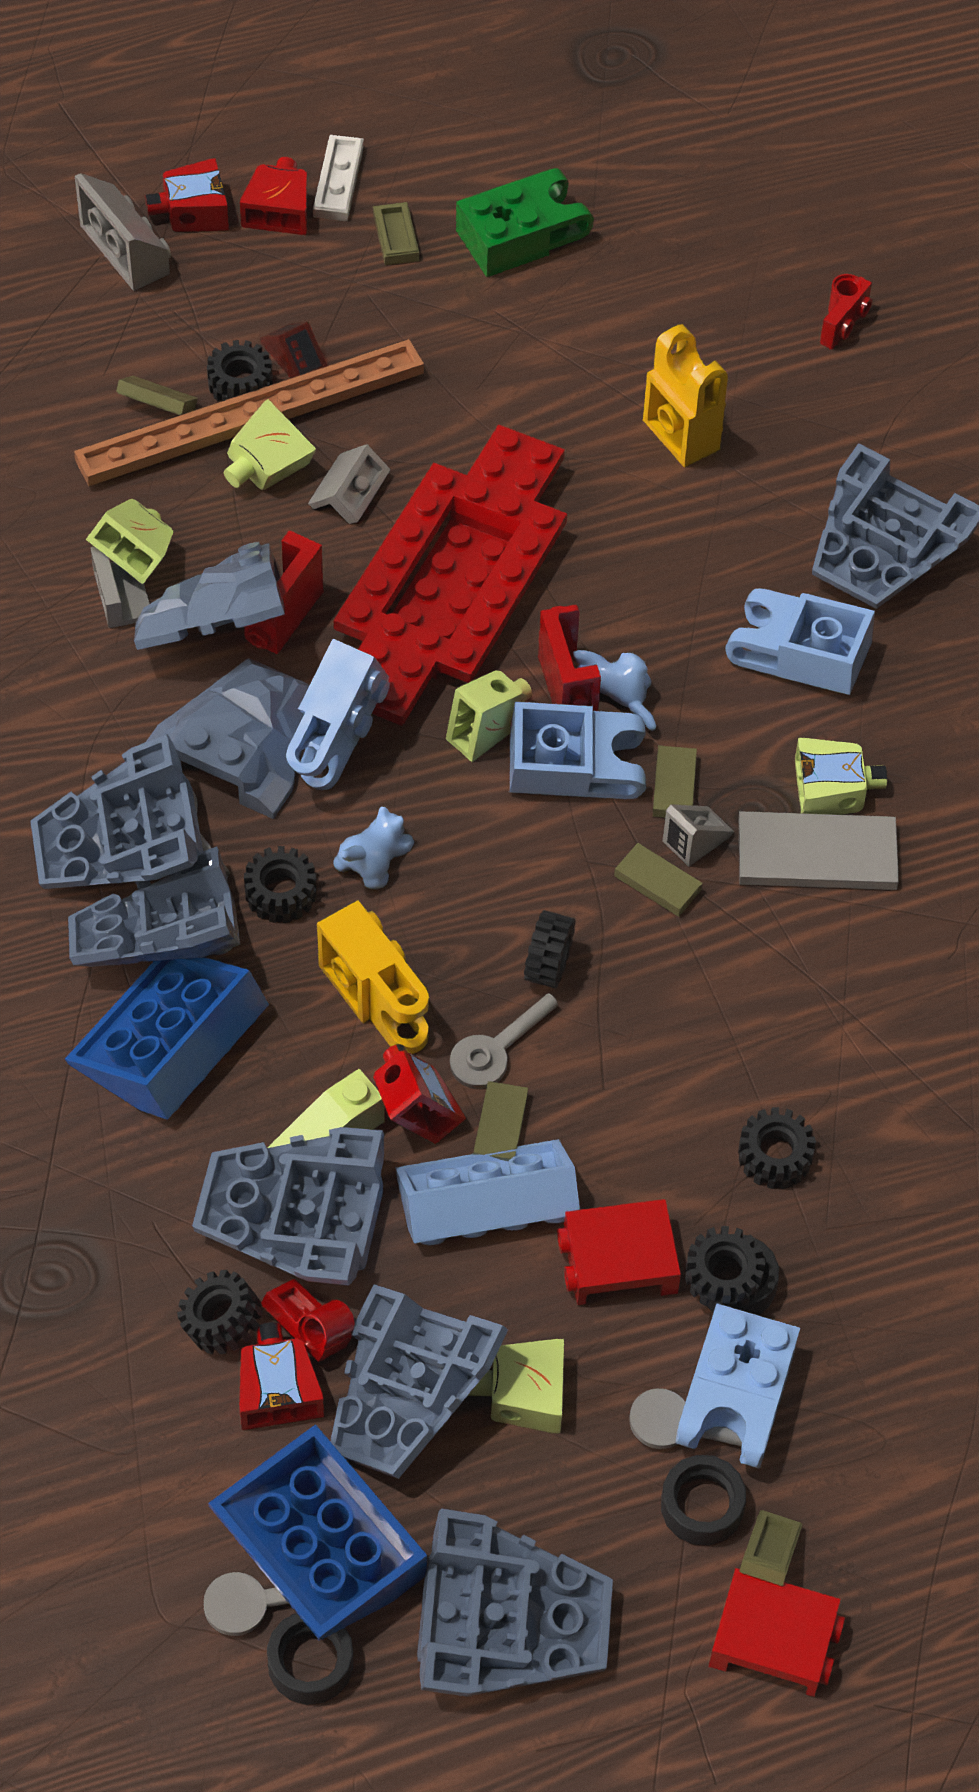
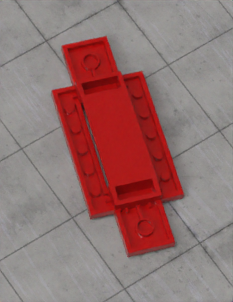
M498 424L467 475L433 462L333 620L334 630L363 641L358 650L374 656L389 676L388 682L390 686L388 693L382 703L377 702L372 714L403 726L431 678L437 679L440 672L467 683L473 681L567 523V513L538 502L563 462L565 449ZM451 510L449 523L393 613L386 614Z

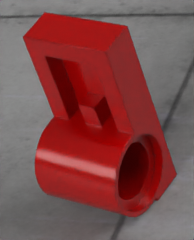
M841 274L834 278L828 307L829 314L823 319L820 338L821 345L832 350L841 339L845 340L848 338L859 317L864 318L868 314L873 303V299L870 298L872 282L852 274Z
M295 1278L266 1292L261 1302L262 1307L294 1338L303 1340L306 1350L318 1362L346 1348L352 1338L355 1322L349 1307L339 1300H331L321 1305Z

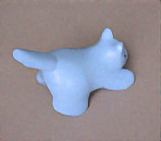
M585 650L573 652V659L578 663L577 668L598 665L601 675L600 693L610 697L622 706L629 707L634 714L640 715L650 731L656 729L653 715L642 705L646 698L647 688L651 685V679L647 674L648 668L644 660L633 653H622L616 662L610 663L604 657L594 652Z
M380 807L377 818L361 834L346 838L340 845L338 855L333 860L335 869L339 872H346L352 869L360 873L364 886L369 889H380L387 885L389 878L387 870L390 860L393 857L406 854L414 845L413 837L409 834H403V817L390 813L386 807Z

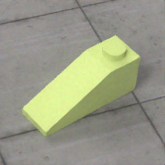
M360 1069L354 1071L327 1089L268 1148L290 1144V1137L303 1135L305 1141L330 1136L329 1129L339 1127L373 1130L385 1122L384 1103L379 1091Z

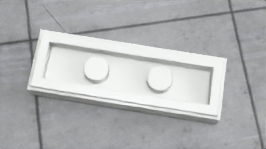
M329 136L313 206L314 218L348 221L364 148L363 138Z

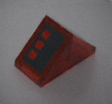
M309 321L290 323L260 338V343L290 379L327 367Z

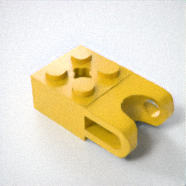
M680 324L662 333L657 339L654 369L647 372L643 421L681 465L686 467L720 450L728 375L716 360L708 366L704 365L697 352L695 337L683 324ZM677 343L676 353L672 354L671 350Z
M359 900L317 923L319 967L362 1023L371 1020L390 1047L402 1044L411 1054L422 1050L428 1042V1024L423 1015L428 1011L429 994L425 986L405 962V954L396 940L390 941L383 933V927L377 915L373 911L367 912ZM402 1023H409L418 1034L412 1039L401 1038L397 1033L398 1026Z

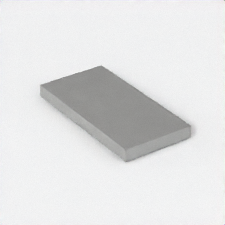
M739 811V884L897 890L899 881L896 817Z

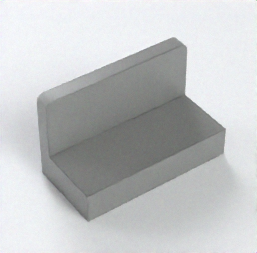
M368 444L343 452L337 457L308 504L312 509L331 504L349 524L357 522L391 469Z
M90 547L93 571L108 628L136 623L143 608L149 605L144 583H140L115 562L110 563L109 557L96 547Z

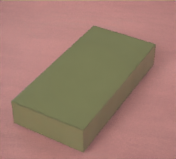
M408 203L373 206V216L384 264L392 265L419 261V249Z
M134 375L119 379L116 390L118 394L177 415L194 411L198 398Z
M658 745L652 817L665 818L666 810L671 804L693 806L697 749Z
M639 843L634 846L615 868L614 877L678 917L702 890V882Z
M488 1081L473 1155H485L517 1149L529 1088ZM516 1151L489 1156L509 1161L515 1157Z
M760 1510L739 1572L783 1586L800 1535L802 1523Z

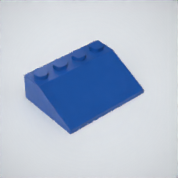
M205 957L153 961L70 1052L65 1060L68 1065L138 1110L168 1120L199 1083L206 1078L207 1074L221 1058L230 1051L244 1032L254 1024L269 1003L251 972L247 969Z
M316 1424L209 1502V1507L319 1641L392 1603L425 1577L427 1554Z

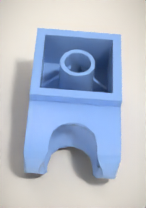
M758 588L751 591L744 605L745 615L749 623L758 627V629L738 628L731 634L725 647L729 660L740 667L850 695L872 643L875 611L806 593H801L799 598L767 589Z
M332 639L298 708L304 716L286 753L287 761L292 769L299 773L310 787L317 790L330 789L339 780L359 738H364L370 730L373 721L371 714L377 702H383L390 686L388 674L374 656L335 639ZM303 749H305V752L300 762L298 758L299 753ZM328 764L329 771L326 776L322 778L313 777L321 774Z
M515 702L510 725V792L614 799L638 798L646 789L644 770L640 765L621 761L613 752L633 749L640 745L645 736V722L643 718L632 713L593 711V706Z
M716 1304L680 1418L675 1443L694 1449L697 1448L699 1440L705 1431L713 1427H726L735 1432L742 1442L740 1462L760 1468L791 1367L800 1328Z

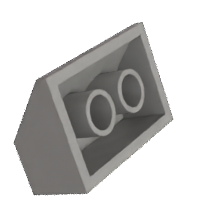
M82 173L75 175L80 226L131 289L135 291L169 275L170 248L163 238L159 239L154 234L148 219L140 217L135 211L131 199L127 195L123 196L114 184Z

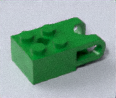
M549 169L456 201V232L486 277L549 256V250L580 240L590 233L594 224V217L586 205L582 203L560 204L567 196L569 184L568 179L560 169Z

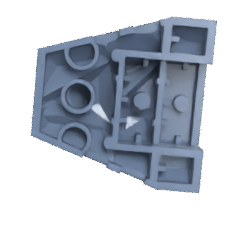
M858 443L839 470L834 498L830 502L829 516L825 530H823L812 575L877 609L968 542L979 526V505L956 493L945 504L890 475V459Z
M253 542L241 546L238 549L239 553L229 556L216 566L205 568L201 575H196L168 587L161 598L143 608L136 621L134 643L137 650L180 641L188 636V628L197 627L203 635L215 633V627L234 622L236 628L285 614L284 603L277 584L282 573L276 558H274L270 544L261 546L260 542Z
M248 658L158 724L146 742L168 734L180 761L237 785L239 804L274 819L293 791L295 771L289 765L286 753L304 716L298 708L310 685ZM302 751L299 753V756H298L299 761H300V757H301Z
M168 734L132 747L121 755L125 762L106 775L100 770L91 777L95 783L78 796L72 792L68 793L30 821L39 885L43 889L157 880L195 864L197 856L203 853L193 789L189 780L182 773L180 758Z
M218 847L203 851L201 855L197 856V861L193 866L170 874L153 884L150 883V880L136 881L138 890L122 900L120 896L111 894L68 916L69 957L75 966L95 967L138 963L139 961L203 958L211 954H224L233 947L240 945L236 905L228 885L227 874Z
M339 1127L329 1129L330 1136L306 1141L303 1135L290 1137V1144L266 1148L264 1142L212 1152L192 1225L194 1231L306 1281L350 1285L356 1278L358 1270H363L366 1267L382 1199L383 1181L380 1174L384 1162L383 1131Z
M373 1285L355 1321L352 1336L359 1340L355 1360L347 1361L344 1373L351 1378L348 1395L339 1399L330 1442L346 1460L399 1479L489 1371L508 1329L503 1325L469 1315L466 1322L422 1308L403 1293Z
M440 1509L433 1534L432 1551L427 1559L417 1650V1660L421 1662L419 1674L421 1690L467 1697L604 1671L607 1668L613 1579L563 1554L557 1557L535 1546V1540L525 1535L519 1538L497 1527L498 1522L485 1515Z

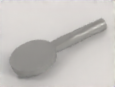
M547 993L495 1038L486 1035H472L459 1041L450 1055V1068L455 1079L462 1085L473 1089L487 1088L488 1081L498 1083L507 1070V1054L505 1050L558 1006L556 999Z
M651 1389L639 1395L634 1401L629 1415L630 1427L635 1437L646 1446L656 1449H667L677 1445L675 1443L677 1430L685 1405L683 1398L667 1389ZM713 1427L705 1431L702 1438L742 1446V1442L737 1434L726 1427Z
M240 1572L219 1576L209 1585L204 1595V1613L207 1621L218 1632L230 1636L244 1635L256 1629L263 1621L268 1607L289 1604L277 1588L264 1590L254 1577Z

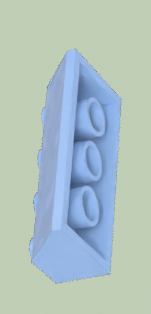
M559 1139L517 1146V1149L491 1154H470L395 1167L406 1223L414 1243L420 1242L424 1245H435L442 1243L445 1238L459 1235L475 1238L486 1234L487 1230L499 1228L520 1230L527 1227L528 1223L538 1221L560 1223L564 1222L566 1211L580 1210L575 1166ZM516 1151L515 1157L509 1161L489 1156Z

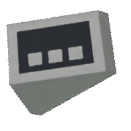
M671 804L666 810L663 842L688 867L726 841L734 833L708 806Z

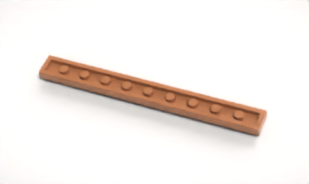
M408 339L75 450V461L88 486L234 438L267 399L287 419L424 374V363Z

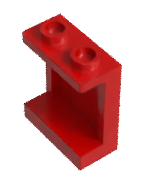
M290 530L281 540L283 574L277 581L284 603L285 614L244 626L246 640L257 648L267 649L276 654L280 652L323 593L322 545Z
M578 605L555 606L551 609L542 610L540 612L538 658L552 704L593 706V711H598L601 685L598 665L574 668L571 659L573 652L577 651L580 615Z
M666 1199L565 1212L564 1228L557 1229L558 1245L561 1254L568 1253L570 1266H564L565 1284L567 1292H575L577 1305L586 1304V1298L589 1294L659 1285L661 1296L678 1294L681 1273Z
M735 1568L713 1645L709 1667L726 1672L728 1663H732L805 1685L807 1687L806 1695L815 1697L818 1683L827 1686L834 1659L827 1657L826 1653L829 1642L839 1643L845 1617L837 1615L841 1599L785 1582L783 1586L741 1573L739 1572L740 1569Z

